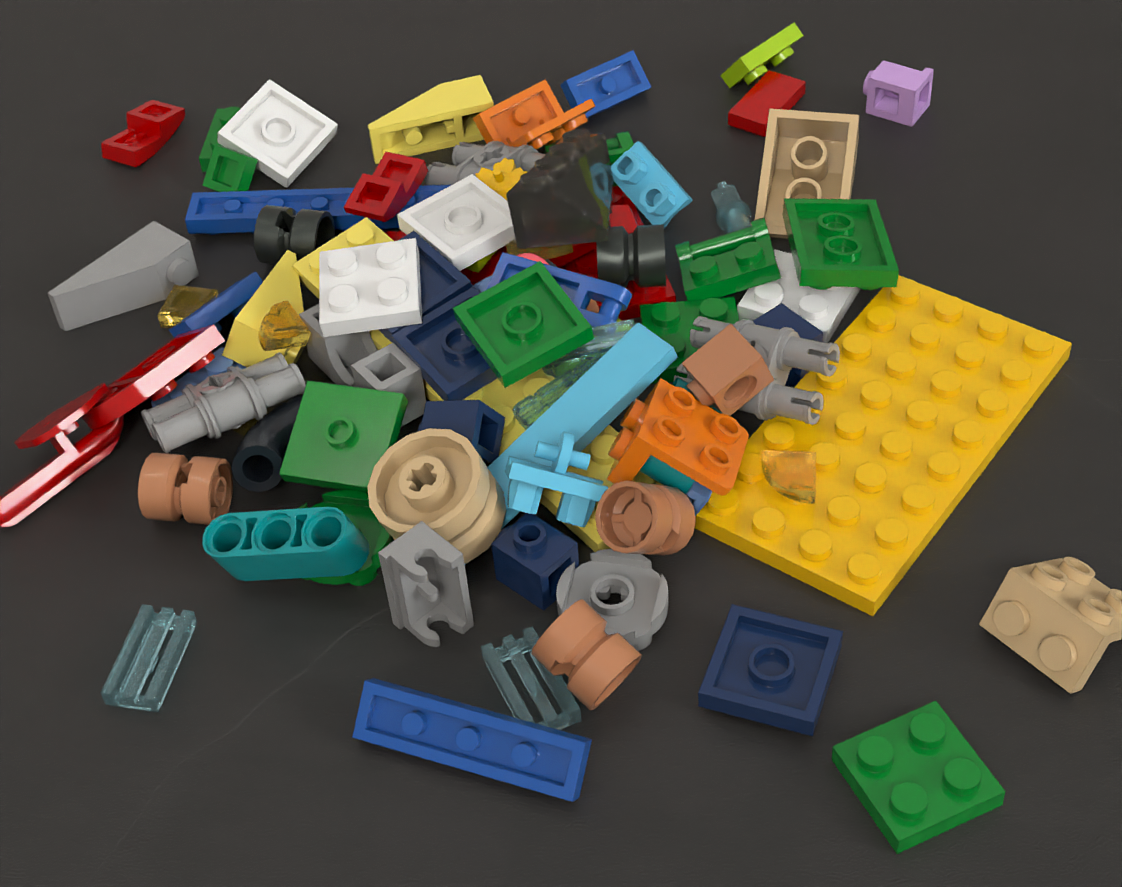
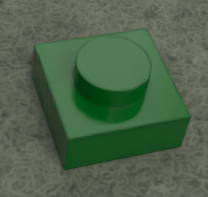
M215 144L203 186L218 192L248 191L258 159Z

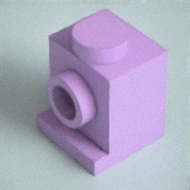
M883 60L875 70L869 71L864 81L863 94L867 95L866 113L912 127L930 105L934 69L925 67L923 71Z

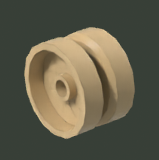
M429 428L409 434L389 447L376 463L368 484L369 507L394 540L423 521L463 554L464 564L469 563L489 548L500 533L506 514L504 491L468 438L450 429Z

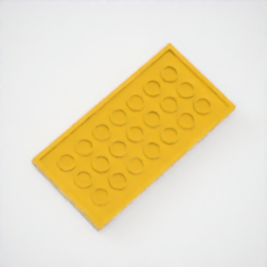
M898 275L897 287H883L834 342L839 346L840 350L839 363L827 361V364L837 367L834 374L829 377L810 371L794 387L810 392H820L823 395V410L811 408L812 413L820 415L818 422L810 425L803 421L777 415L772 419L765 420L747 441L733 488L725 496L718 495L712 491L709 501L695 516V529L871 616L876 614L1068 360L1072 346L1071 342Z

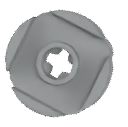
M604 549L591 553V561L583 563L575 568L574 562L566 568L559 579L556 589L559 616L576 601L583 599L607 621L605 632L608 635L614 633L621 634L638 651L645 649L651 644L652 635L664 624L669 608L667 581L663 574L660 577L652 569V561L641 554H626L613 551L612 549ZM610 593H619L622 602L609 605L601 602L599 599L606 600L610 597Z

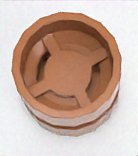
M151 453L146 458L139 477L138 501L142 515L146 519L173 522L179 521L184 516L188 523L209 525L218 516L229 512L233 492V476L230 463L225 458L194 456L188 461L184 455Z
M635 481L615 483L608 488L597 504L595 515L597 532L602 541L613 551L626 554L665 556L677 553L688 544L694 533L696 522L694 506L688 496L681 490L666 485Z
M580 599L567 608L548 627L536 642L531 654L554 676L566 674L569 677L567 689L589 710H593L619 687L637 666L643 655L621 634L614 633L608 635L605 632L607 621L585 600Z

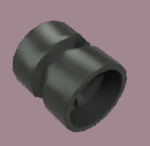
M264 206L258 214L254 231V249L257 259L261 263L276 265L285 252L289 250L296 254V259L299 261L335 238L333 217L330 212L321 210L301 209L296 213L290 207Z
M664 224L639 225L632 234H628L623 226L596 227L598 279L620 285L626 288L630 280H634L639 288L666 287Z

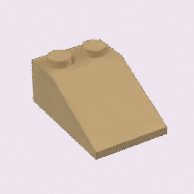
M769 109L755 220L765 217L770 237L788 239L782 215L784 198L851 199L859 140V115Z

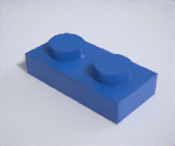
M634 50L574 76L560 85L571 109L592 98L596 107L585 113L587 119L638 96L651 88Z
M255 271L238 280L170 328V333L173 337H176L179 334L213 324L218 331L222 330L223 328L218 321L229 313L235 319L263 283L262 279Z

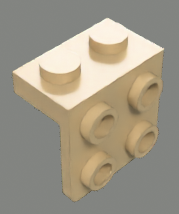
M1073 557L1058 558L1009 569L979 625L1071 694L1082 690L1109 643L1122 639V591L1108 588L1094 578L1095 571L1089 565Z

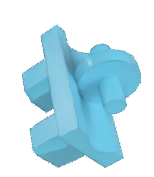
M637 141L628 151H625L606 172L652 225L664 224L665 228L680 210L693 201L640 141Z
M564 431L560 435L557 446L541 441L537 442L534 457L553 461L552 467L509 456L505 473L510 479L507 505L510 509L536 514L543 488L562 492L556 519L579 527L586 526L596 501L599 502L608 486L603 485L602 480L567 471L568 466L587 470L591 455L573 450L574 434Z

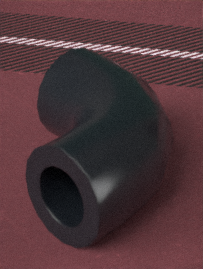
M303 394L282 403L263 416V419L252 426L242 438L234 453L232 473L234 479L243 488L255 492L267 491L278 485L282 479L279 473Z

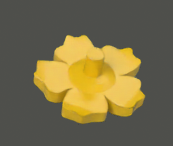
M503 158L501 162L493 165V171L481 168L475 174L479 180L510 203L514 202L521 195L520 189L529 184L528 171H523L521 167L516 168L513 159Z

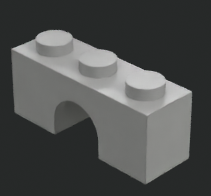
M319 304L299 314L309 358L335 384L403 393L408 400L401 427L424 414L426 396L421 369L394 343L378 350L373 343L369 331L324 337L319 324Z

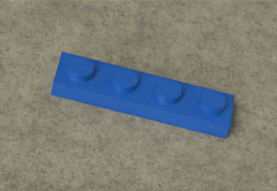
M375 678L364 681L352 736L355 739L571 802L580 797L592 739Z

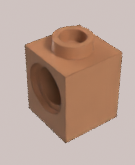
M731 323L682 363L692 379L686 385V388L694 398L699 400L702 405L709 407L713 405L720 414H727L729 416L774 381L763 357Z

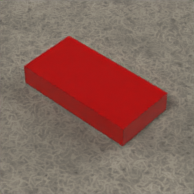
M769 70L728 112V125L765 137L769 109L790 110L805 94L806 81Z

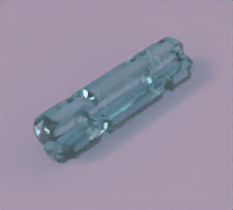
M595 357L586 358L577 364L573 371L569 369L538 389L534 396L529 395L519 401L512 409L519 424L524 429H528L598 360Z

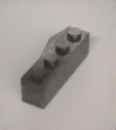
M577 129L564 133L562 139L556 145L549 147V152L543 158L535 161V165L527 173L521 175L520 180L506 193L518 249L610 241L609 228H611L610 214H612L611 202L614 195V180L610 170L611 164L605 133L590 135L588 129Z

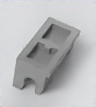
M423 521L378 552L392 621L397 628L401 630L405 627L424 644L438 647L440 646L438 634L436 631L428 628L431 623L439 620L445 621L451 629L461 634H464L474 626L463 554Z

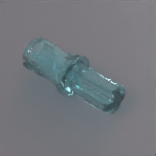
M725 181L717 183L718 188L711 192V198L717 210L716 222L719 228L727 234L752 226L750 221L752 212L748 204L741 200L735 185H727Z

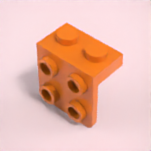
M545 79L479 113L473 120L486 144L491 141H500L507 146L519 147L521 145H530L537 150L546 144L550 145L570 134V131L588 122L585 113L596 106L591 98L564 113Z
M660 378L645 401L642 402L636 398L625 413L620 423V426L623 428L608 452V455L615 460L607 480L613 484L632 481L650 455L718 495L725 496L734 486L749 434L733 417L727 414H720L709 406L702 405L686 389L675 387Z

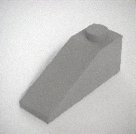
M152 221L47 294L59 327L64 331H68L166 300L198 277L199 273L190 241L163 225Z

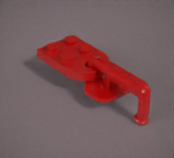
M215 325L177 335L107 386L105 383L96 386L57 409L16 439L14 443L18 449L35 447L49 440L58 454L0 496V527H11L17 524L113 451L121 435L125 413L149 398L152 401H156L164 397L178 386L174 380L175 377L187 370L190 373H194L210 363L215 358L212 350L225 341ZM81 417L92 431L72 445L67 435L79 427L76 420Z

